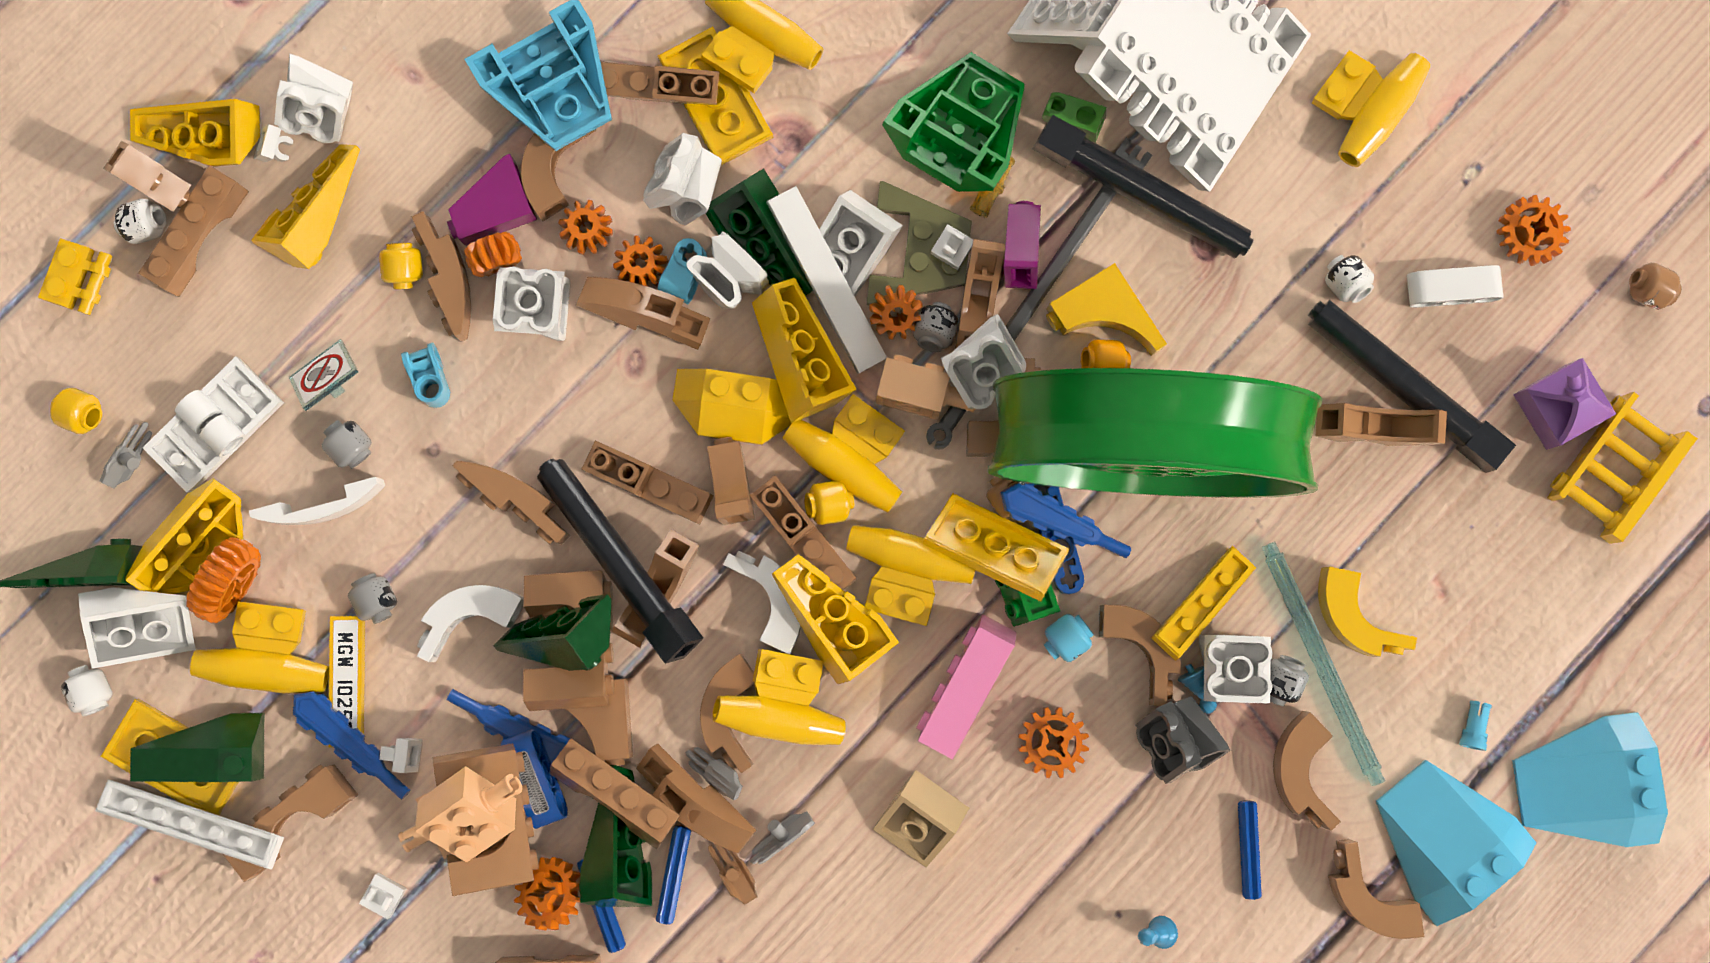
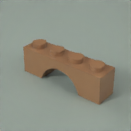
M209 165L189 195L188 200L181 207L138 274L162 289L180 297L197 271L196 258L203 241L217 224L225 219L232 218L249 191L235 180Z
M572 738L551 764L549 774L573 791L587 795L608 808L626 824L631 832L655 849H658L680 816Z
M320 764L305 775L308 781L297 788L294 785L279 796L282 802L273 809L268 806L252 818L255 821L252 827L279 835L285 821L294 813L301 811L310 812L324 819L333 816L357 797L358 794L335 764L325 767ZM280 852L277 855L276 861L281 858ZM223 854L243 882L256 878L267 869Z

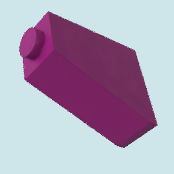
M511 154L503 156L448 209L452 220L447 221L453 239L458 238L465 246H468L470 243L487 235L506 232L537 220L533 207L525 194L517 163Z
M1018 201L1016 204L1008 205L1004 259L1005 288L1037 289L1041 205H1035L1030 201Z

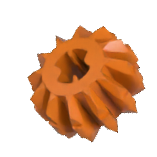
M592 200L586 202L585 208L582 207L579 201H575L574 206L576 210L572 212L569 208H565L564 213L568 219H559L558 224L565 228L559 233V236L562 240H567L566 246L569 250L577 246L578 253L584 255L587 247H589L592 254H596L597 248L595 245L597 243L603 247L608 245L603 236L613 235V230L607 227L612 223V218L610 215H604L606 211L604 206L600 205L594 209ZM589 222L592 229L589 230L587 228V233H582L580 226L583 225L585 227L584 223Z
M497 232L493 235H487L470 243L464 250L468 268L471 269L473 275L481 278L497 274L500 267L516 266L522 259L518 241L509 232Z
M639 235L634 236V245L630 246L627 240H623L622 244L626 251L616 250L614 253L620 259V261L613 263V268L621 271L617 276L618 279L622 281L628 280V282L636 284L639 281L640 285L647 286V281L651 280L653 285L657 286L659 281L655 275H662L665 269L660 265L668 263L667 256L660 255L664 250L662 245L657 244L653 246L652 237H647L642 244ZM640 257L641 260H645L647 265L644 268L636 265L635 260Z
M899 285L896 293H893L892 288L886 286L885 291L887 295L883 296L877 292L874 296L878 303L869 305V310L874 313L869 318L870 322L877 325L876 331L879 335L887 331L888 338L893 340L896 333L899 332L902 339H906L907 333L905 330L909 328L911 331H915V323L913 321H921L919 310L923 307L921 300H915L916 293L914 290L905 293L904 286ZM900 307L902 313L899 314L897 312L898 316L892 317L890 311L893 310L895 312L894 308Z

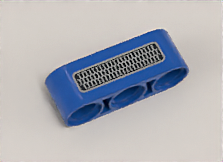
M532 729L502 740L501 745L513 743L515 751L522 752L525 772H519V779L522 785L527 784L529 804L523 805L526 816L532 818L533 828L537 829L567 818L568 808L557 779L549 774L551 763L538 733Z

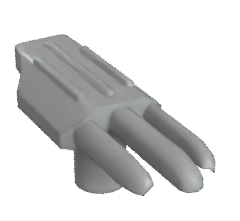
M143 422L139 428L138 424H135L129 430L122 443L116 447L104 467L103 474L99 480L101 483L115 489L117 485L130 479L134 470L140 465V455L144 450L143 447L152 436V432L148 431L134 451L135 446L148 427L147 422Z
M695 747L694 751L709 762L708 764L691 750L686 752V755L691 759L689 761L691 768L699 773L708 784H711L723 796H727L732 800L738 799L743 786L740 784L735 770L721 759L715 760L699 747Z
M807 811L802 814H792L781 823L778 820H772L767 827L771 835L752 850V854L757 855L750 862L752 864L766 862L803 835L815 824Z

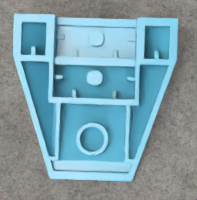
M569 0L551 10L549 14L553 23L500 53L491 44L464 59L480 87L555 151L612 120L594 27L579 0Z
M1638 712L1603 716L1512 760L1523 826L1623 847L1658 844L1660 842L1668 809L1658 747Z
M1427 760L1423 761L1376 800L1377 807L1412 896L1416 902L1420 903L1421 909L1436 926L1474 910L1524 868L1537 843L1515 816Z

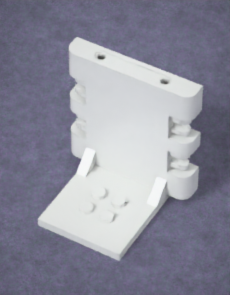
M1029 0L1007 33L1015 42L1071 44L1083 50L1076 61L1075 71L1105 100L1117 101L1121 104L1127 101L1131 94H1133L1127 105V111L1131 114L1129 118L1130 125L1148 141L1162 143L1170 138L1167 144V149L1171 153L1170 163L1196 189L1208 192L1211 191L1311 36L1307 29L1287 8L1276 7L1268 9L1263 4L1254 10L1258 0Z

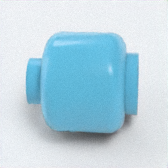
M1065 614L1046 628L1045 636L1048 641L1044 646L1055 660L1061 657L1066 662H1072L1091 648L1092 641L1090 638L1094 634L1079 615L1074 617L1071 614Z

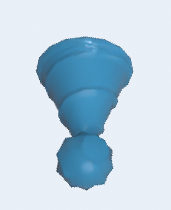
M1192 664L1186 665L1188 673L1180 676L1178 681L1201 699L1199 706L1204 713L1210 714L1214 712L1217 703L1204 701V666L1194 669Z
M1166 916L1153 918L1148 928L1142 929L1138 933V939L1141 944L1145 946L1154 944L1161 949L1172 947L1178 938L1176 924Z

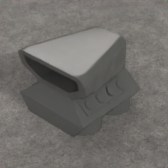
M1192 696L1175 703L1170 701L1156 708L1135 724L1137 727V739L1140 745L1149 751L1152 757L1153 771L1165 784L1172 783L1188 771L1202 770L1231 751L1227 742Z

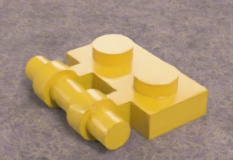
M60 238L38 298L73 310L78 298L81 299L77 311L91 315L94 305L99 304L101 298L99 291L105 277L108 278L111 272L109 264L112 255L100 251L96 262H91L95 250ZM87 271L91 272L86 289H81Z

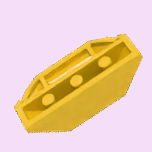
M677 369L672 401L698 436L718 439L731 437L733 441L763 445L792 424L778 382L775 379L712 369Z
M214 478L189 492L143 544L125 580L140 591L167 594L189 591V585L193 582L194 575L197 574L200 565L205 562L207 555H210L216 546H219L222 541L230 537L243 539L241 498Z

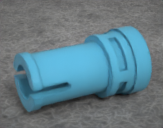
M1470 701L1466 729L1462 731L1459 745L1486 751L1488 738L1486 730L1492 705L1483 703L1479 716L1480 702Z

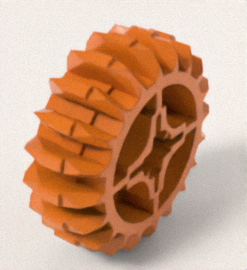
M230 537L222 541L219 546H216L213 552L207 555L205 562L200 565L199 571L194 575L193 582L189 585L190 591L187 593L186 602L189 611L193 612L201 620H207L210 623H218L227 618L229 613L234 612L238 602H241L247 594L254 578L258 575L257 570L261 562L259 550L248 541L237 537Z

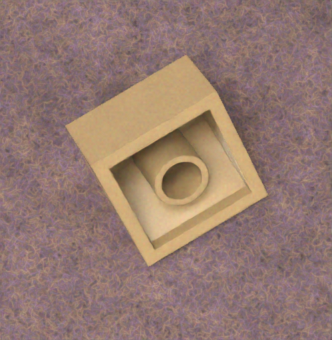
M915 770L899 790L873 830L927 867L956 834L970 808Z

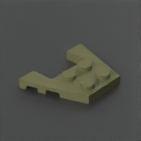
M880 181L877 208L884 213L909 215L910 218L903 278L870 275L867 305L878 303L874 296L877 292L883 296L887 295L885 291L886 286H890L893 293H896L897 287L903 285L905 293L914 290L916 295L965 286L968 255L957 270L930 253L947 224L970 237L972 221L887 182Z

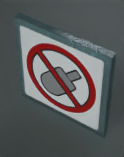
M340 339L289 376V379L302 408L307 411L329 394L337 398L344 393L345 389L341 385L359 373L344 342Z

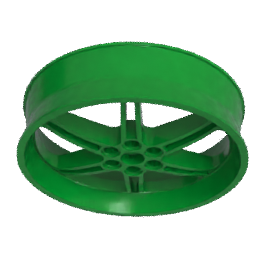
M1134 368L1041 370L1012 374L996 379L993 382V391L996 393L999 436L992 462L988 466L987 472L995 477L1067 489L1179 497H1286L1310 494L1318 490V484L1314 479L1310 443L1318 408L1322 405V398L1317 393L1308 389L1275 381L1234 375Z

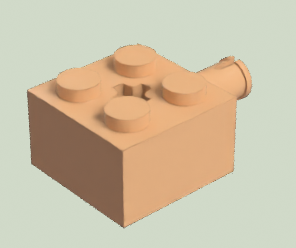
M894 355L893 359L886 358L876 396V404L938 420L942 407L945 408V405L969 410L974 413L975 408L969 409L956 387L951 386V382H949L950 377L944 372V367L932 363H926L925 367L912 364L913 359L901 355Z
M465 766L418 800L415 832L463 861L468 862L515 830L516 798L514 796L522 792V784L517 777L513 778V774H508L494 785Z

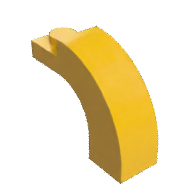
M1334 567L1321 568L1318 583L1320 610L1329 629L1343 644L1358 653L1371 657H1381L1382 646H1384L1383 652L1403 655L1404 650H1415L1417 637L1380 630L1372 626L1364 618L1358 605L1360 572Z

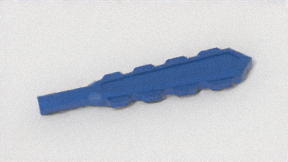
M1016 483L1000 492L1004 510L1010 514L1012 519L1023 523L1027 520L1031 521L1032 527L1042 531L1051 529L1054 536L1061 539L1070 537L1072 543L1081 547L1086 544L1098 545L1123 558H1127L1130 555V546L1103 534L1099 527L1095 526L1093 519L1085 515L1077 516L1075 509L1067 505L1059 506L1055 498L1049 495H1039L1038 489L1027 483L1023 485Z
M454 689L450 691L446 699L475 715L480 723L484 725L486 732L493 736L500 734L503 736V740L534 729L540 736L551 764L571 739L563 734L557 736L551 734V729L542 724L534 726L530 724L529 718L521 714L516 716L510 715L509 709L502 705L495 707L482 705Z
M315 691L294 695L293 715L297 717L296 723L305 730L312 729L316 733L317 740L323 745L333 746L334 753L342 760L349 759L352 762V768L359 774L366 773L367 775L377 777L401 800L408 795L411 790L385 767L383 760H379L380 750L374 744L368 745L364 741L365 735L358 728L352 729L348 725L349 719L341 711L335 712L332 709V702L324 694H317Z

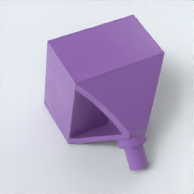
M1583 358L1564 365L1513 394L1546 450L1561 446L1616 415V412Z

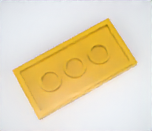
M712 26L658 55L661 65L665 67L718 71L703 62L701 56L717 35L714 27ZM719 72L717 105L683 104L709 152L722 159L721 165L774 138L749 90Z
M954 493L946 502L923 541L924 545L1040 602L1069 551V548L1015 522L1002 518L998 514Z
M134 699L100 757L130 773L131 748L189 727L144 701ZM239 782L145 783L180 803L220 815Z

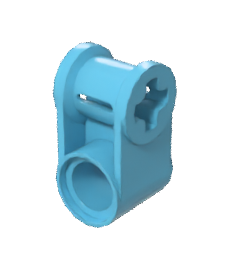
M690 238L682 239L677 243L658 284V290L684 299L683 303L689 304L693 299L698 282L688 270V260L684 256L686 252L692 253L694 250L697 255L707 257V253L699 242Z
M433 342L429 343L427 348L410 354L408 352L402 353V361L417 398L429 407L439 408L444 406L450 398V389L435 344ZM432 384H438L439 390L436 396L427 398L426 391L428 387Z

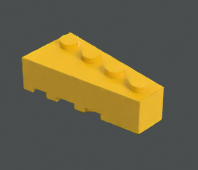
M795 278L773 284L752 302L791 423L831 408L857 390Z

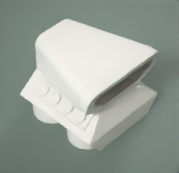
M289 54L287 82L280 80L277 92L274 125L282 128L281 130L288 134L299 135L303 132L310 134L315 140L322 143L339 142L351 100L353 82L299 56Z
M682 133L668 143L660 153L654 167L655 172L645 188L643 201L650 209L670 205L672 217L681 225L689 224L708 211L722 159L702 148L698 136Z
M722 232L719 236L712 237L711 249L713 258L695 255L687 262V268L698 284L721 308H735L742 300L741 293L762 294V289L769 283L766 278L768 275L762 267L725 232Z
M514 266L508 268L500 267L496 277L493 311L494 331L540 334L557 341H564L566 338L570 280L564 277L565 272L552 271L550 269H520Z
M998 314L990 317L952 353L941 358L948 376L966 406L971 410L974 408L984 409L992 404L994 398H996V393L993 391V382L996 379L1023 373L1026 370L1025 359Z
M1199 636V647L1204 662V701L1270 703V693L1272 690L1270 660L1273 654L1271 637Z

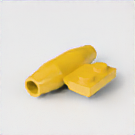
M705 0V4L730 27L718 32L701 55L702 61L755 94L772 71L774 55L809 70H812L819 62L823 54V47L795 22L760 0Z
M1348 50L1312 101L1313 105L1338 120L1353 121L1338 151L1340 159L1352 167H1359L1387 140L1413 104L1430 69V63L1423 56L1410 53L1382 79L1375 65Z
M852 394L833 421L832 434L801 419L793 422L782 437L809 466L829 480L843 483L847 491L852 492L854 497L888 513L902 494V491L875 464L888 457L905 430L854 394Z
M853 525L846 546L847 551L882 566L872 577L865 607L869 610L872 609L876 613L924 626L928 625L935 598L933 580L972 584L976 570L924 545V537L894 529Z
M238 602L232 630L237 648L195 650L190 662V674L194 677L234 688L283 694L312 691L325 692L329 680V666L291 655L299 643H301L306 615L305 610Z
M758 649L752 680L757 696L719 695L715 700L712 712V719L715 723L751 736L800 745H840L846 730L844 719L809 706L816 694H818L824 661L764 649Z

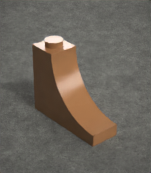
M731 437L716 439L713 446L707 447L714 486L716 519L723 525L755 520L740 441L733 442Z
M628 678L614 679V694L609 695V706L565 709L574 715L584 726L593 743L595 755L601 760H605V763L617 766L625 765V759L633 757Z

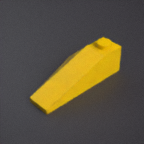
M238 99L130 109V141L208 166L240 165L260 138V106Z
M339 144L313 171L312 177L314 180L301 188L297 187L291 193L292 197H294L293 201L282 212L277 208L263 223L251 241L293 267L310 269V267L316 265L322 258V251L329 242L360 149L356 145Z

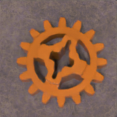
M1537 195L1528 198V201L1522 197L1515 201L1516 205L1511 204L1505 209L1507 214H1504L1498 220L1505 225L1497 230V234L1504 235L1505 237L1499 245L1500 247L1508 245L1510 249L1506 255L1510 257L1517 254V263L1521 264L1529 259L1530 266H1535L1540 261L1545 264L1552 260V256L1560 255L1563 252L1560 247L1569 243L1570 240L1563 236V234L1571 231V227L1563 226V221L1568 218V215L1558 214L1561 208L1560 204L1554 207L1549 206V197L1544 198L1541 202H1539ZM1533 211L1529 216H1519L1522 212ZM1538 245H1548L1543 250H1535V247Z
M1043 707V716L1041 717L1036 712L1031 713L1034 721L1032 723L1023 721L1022 723L1028 729L1026 734H1018V738L1025 740V745L1018 747V751L1027 752L1028 754L1023 759V762L1025 764L1034 762L1032 771L1036 774L1043 768L1046 778L1051 777L1052 771H1056L1057 776L1063 778V770L1066 768L1072 773L1076 772L1073 763L1077 761L1083 764L1085 760L1080 756L1081 751H1089V747L1082 744V740L1089 738V734L1080 733L1079 731L1084 725L1083 721L1073 723L1072 720L1075 714L1070 711L1064 717L1062 716L1063 711L1061 707H1057L1054 714H1051L1048 707ZM1058 720L1065 723L1066 726L1059 730L1053 729L1047 721ZM1035 730H1037L1040 734L1039 741L1032 748V737ZM1045 730L1054 737L1060 736L1061 739L1057 744L1062 754L1051 747L1046 748L1049 739ZM1074 738L1075 745L1070 755L1067 751L1069 740ZM1049 755L1056 757L1060 763L1046 764L1040 761V759Z
M541 857L538 864L539 869L533 870L534 881L515 885V889L521 891L519 897L514 899V903L522 904L517 914L526 917V925L535 926V929L546 931L550 929L556 931L559 929V924H570L569 914L578 915L579 913L574 906L576 903H580V896H578L579 883H576V880L580 877V872L573 871V864L563 861V859Z

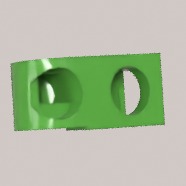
M1053 92L1045 107L1042 119L1047 122L1052 115H1055L1087 133L1085 137L1096 143L1106 119L1107 107L1063 93Z

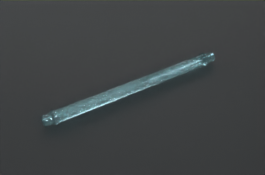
M1275 541L1262 546L1267 558L1265 562L1283 595L1284 602L1317 669L1318 676L1341 726L1351 743L1352 750L1362 769L1363 775H1367L1371 786L1385 782L1380 770L1382 768L1381 764H1379L1373 748L1364 733L1361 722L1283 552L1280 553Z

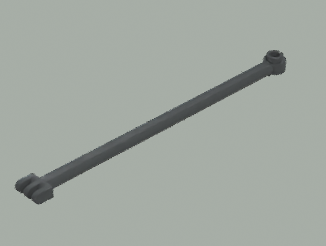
M1126 137L1115 154L1144 169L1152 154L1147 151L1141 161L1137 160L1136 157L1142 147L1136 145L1133 151L1128 154L1125 150L1129 148L1131 140ZM1104 185L1101 187L1038 278L1037 289L1029 291L1011 317L1006 328L1014 341L1117 192ZM950 406L940 422L933 424L928 429L926 435L928 444L931 445L935 441L934 432L942 430L946 437L942 441H937L934 449L946 448L952 440V431L967 410Z

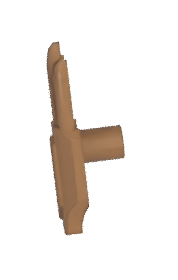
M715 844L726 863L723 866L712 845H709V853L720 871L719 876L729 894L739 899L744 905L757 898L755 880L745 862L738 857L737 853L728 850L734 859L731 861L725 849Z

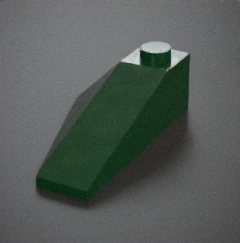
M230 713L131 748L130 782H252L264 779L265 713Z

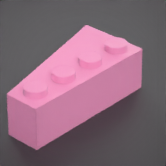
M983 614L976 627L971 626L962 641V644L965 645L960 656L955 655L947 669V673L951 675L945 685L939 684L931 699L936 702L931 713L925 711L916 729L921 731L918 738L919 742L953 760L1015 646L1017 632Z

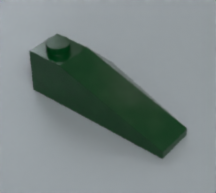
M763 168L712 200L705 214L718 235L722 232L728 234L762 267L768 275L766 278L771 286L795 278L806 296L813 289L766 203L780 194Z
M110 539V545H97L0 580V587L48 588L131 585L125 578L142 546L131 545V539Z
M608 594L590 596L581 599L578 603L580 607L569 610L565 605L558 608L555 613L547 618L541 614L514 624L493 646L497 651L568 671L591 670L601 662L602 658L600 656L610 645L612 599Z
M610 765L635 783L633 770ZM599 802L581 866L579 884L580 903L598 907L652 906V870L650 862H644L641 844L645 843V841L631 832L618 816Z

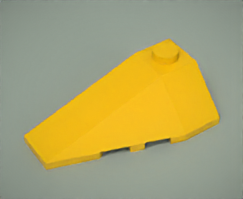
M799 554L772 573L774 580L818 658L824 661L823 665L837 684L851 681L899 643L879 614L872 609H867L855 600V596L848 591L842 590L830 581L826 574Z

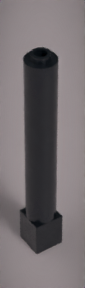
M1052 115L1047 121L1032 148L1034 151L1065 168L1069 165L1234 259L1239 254L1245 256L1249 251L1254 239L1250 238L1251 230L1089 140L1085 137L1087 133L1055 115Z
M1328 300L1325 304L1319 301L1307 315L1311 318L1309 326L1413 410L1447 411L1446 436L1458 445L1455 448L1483 472L1487 473L1497 470L1515 448L1516 444L1486 420L1479 421L1331 300Z
M550 459L543 463L539 468L538 481L644 623L646 629L642 632L665 664L684 659L704 637L681 607L673 608L563 459Z

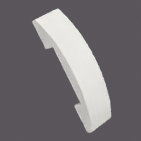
M372 477L344 485L347 496L344 499L292 512L289 504L279 502L249 510V515L251 518L281 525H309L326 522L360 508L375 497L385 487V483L381 478Z

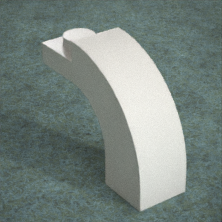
M738 551L736 556L728 553L723 565L760 583L770 598L771 615L760 641L787 654H791L798 639L801 626L772 576V573L780 568V566L772 559L763 556L757 567L753 565L756 559Z
M487 585L467 586L444 595L429 608L421 620L432 626V629L430 631L426 630L421 636L417 646L420 648L417 657L427 662H436L453 629L461 621L469 617L483 616L506 628H511L524 606V597L503 588Z

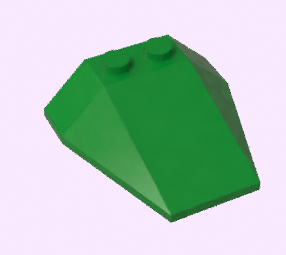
M970 52L900 98L883 121L882 126L905 161L955 191H993L1009 167L1025 84Z

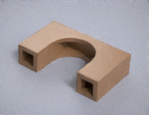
M602 570L524 576V608L529 617H536L541 614L549 616L565 605L569 610L580 607L578 603L581 599L590 596L608 594L613 600L612 582L606 580ZM611 612L610 632L613 630V615H612V612ZM610 643L609 648L600 656L602 658L601 662L588 671H568L557 667L524 669L523 702L528 710L541 711L609 706V695L614 694L613 675H608V663H613L614 661L613 644Z
M513 743L432 757L436 787L465 766L494 785L508 774H513V778L517 777L519 779V772H525L522 752L515 751ZM527 784L522 785V792L514 796L516 798L515 830L468 862L453 854L447 855L452 896L534 881L533 870L539 869L536 849H529L528 838L534 837L532 818H525L523 805L529 804Z

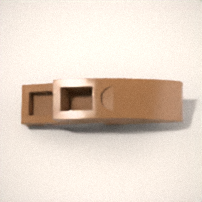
M601 62L607 96L653 102L717 105L718 71Z
M422 211L412 216L416 227L412 228V232L420 246L425 244L430 254L425 259L433 274L439 273L427 279L432 288L427 292L433 305L436 308L441 307L445 318H442L441 321L448 335H454L462 342L468 339L471 318L470 287L463 258L456 241L449 234L439 238L431 219Z
M587 277L576 303L578 307L635 331L638 325L697 350L701 346L711 319L683 307L684 299L640 284L602 277Z
M596 440L581 468L585 472L699 525L714 497L709 492Z
M456 461L452 465L459 472L456 478L467 488L471 489L475 486L482 492L480 500L493 511L497 507L507 511L514 504L515 507L512 511L524 522L527 523L531 519L539 526L536 533L547 543L551 544L555 541L562 545L570 537V534L547 514L556 504L529 484L500 470L476 463Z
M776 476L772 477L750 495L796 555L799 554L826 574L830 581L842 590L857 580Z
M658 743L648 750L636 767L656 789L652 796L680 815L678 821L703 838L723 848L739 853L757 831L711 784L703 789Z

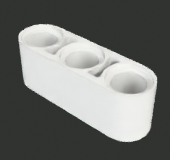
M1497 265L1424 270L1407 274L1410 307L1414 308L1485 303L1504 298L1501 269Z

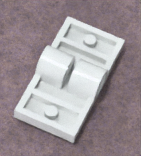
M235 356L202 390H195L189 393L178 403L175 408L176 415L143 449L189 493L210 477L284 402L240 358Z

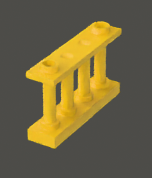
M1635 392L1623 396L1618 395L1610 402L1616 415L1599 425L1566 472H1561L1555 477L1550 485L1553 490L1547 497L1551 501L1564 499L1568 495L1603 521L1605 529L1600 537L1609 544L1624 542L1698 439L1688 431L1667 435L1631 408L1639 397ZM1622 419L1660 445L1659 450L1661 452L1655 460L1649 461L1613 434V431ZM1604 444L1641 471L1640 475L1643 477L1636 486H1630L1594 459ZM1585 470L1622 496L1624 503L1618 511H1610L1575 485Z

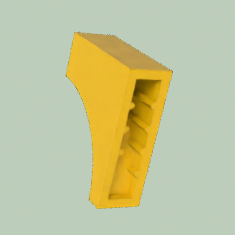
M1115 263L1052 301L1046 308L1048 311L1046 318L1055 331L1060 330L1063 336L1077 329L1099 326L1120 330L1141 343L1151 356L1167 345Z

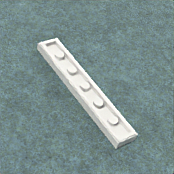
M795 186L767 201V205L856 372L861 373L885 360L887 357L798 188Z
M109 779L95 810L96 812L267 869L273 868L284 839L283 836Z

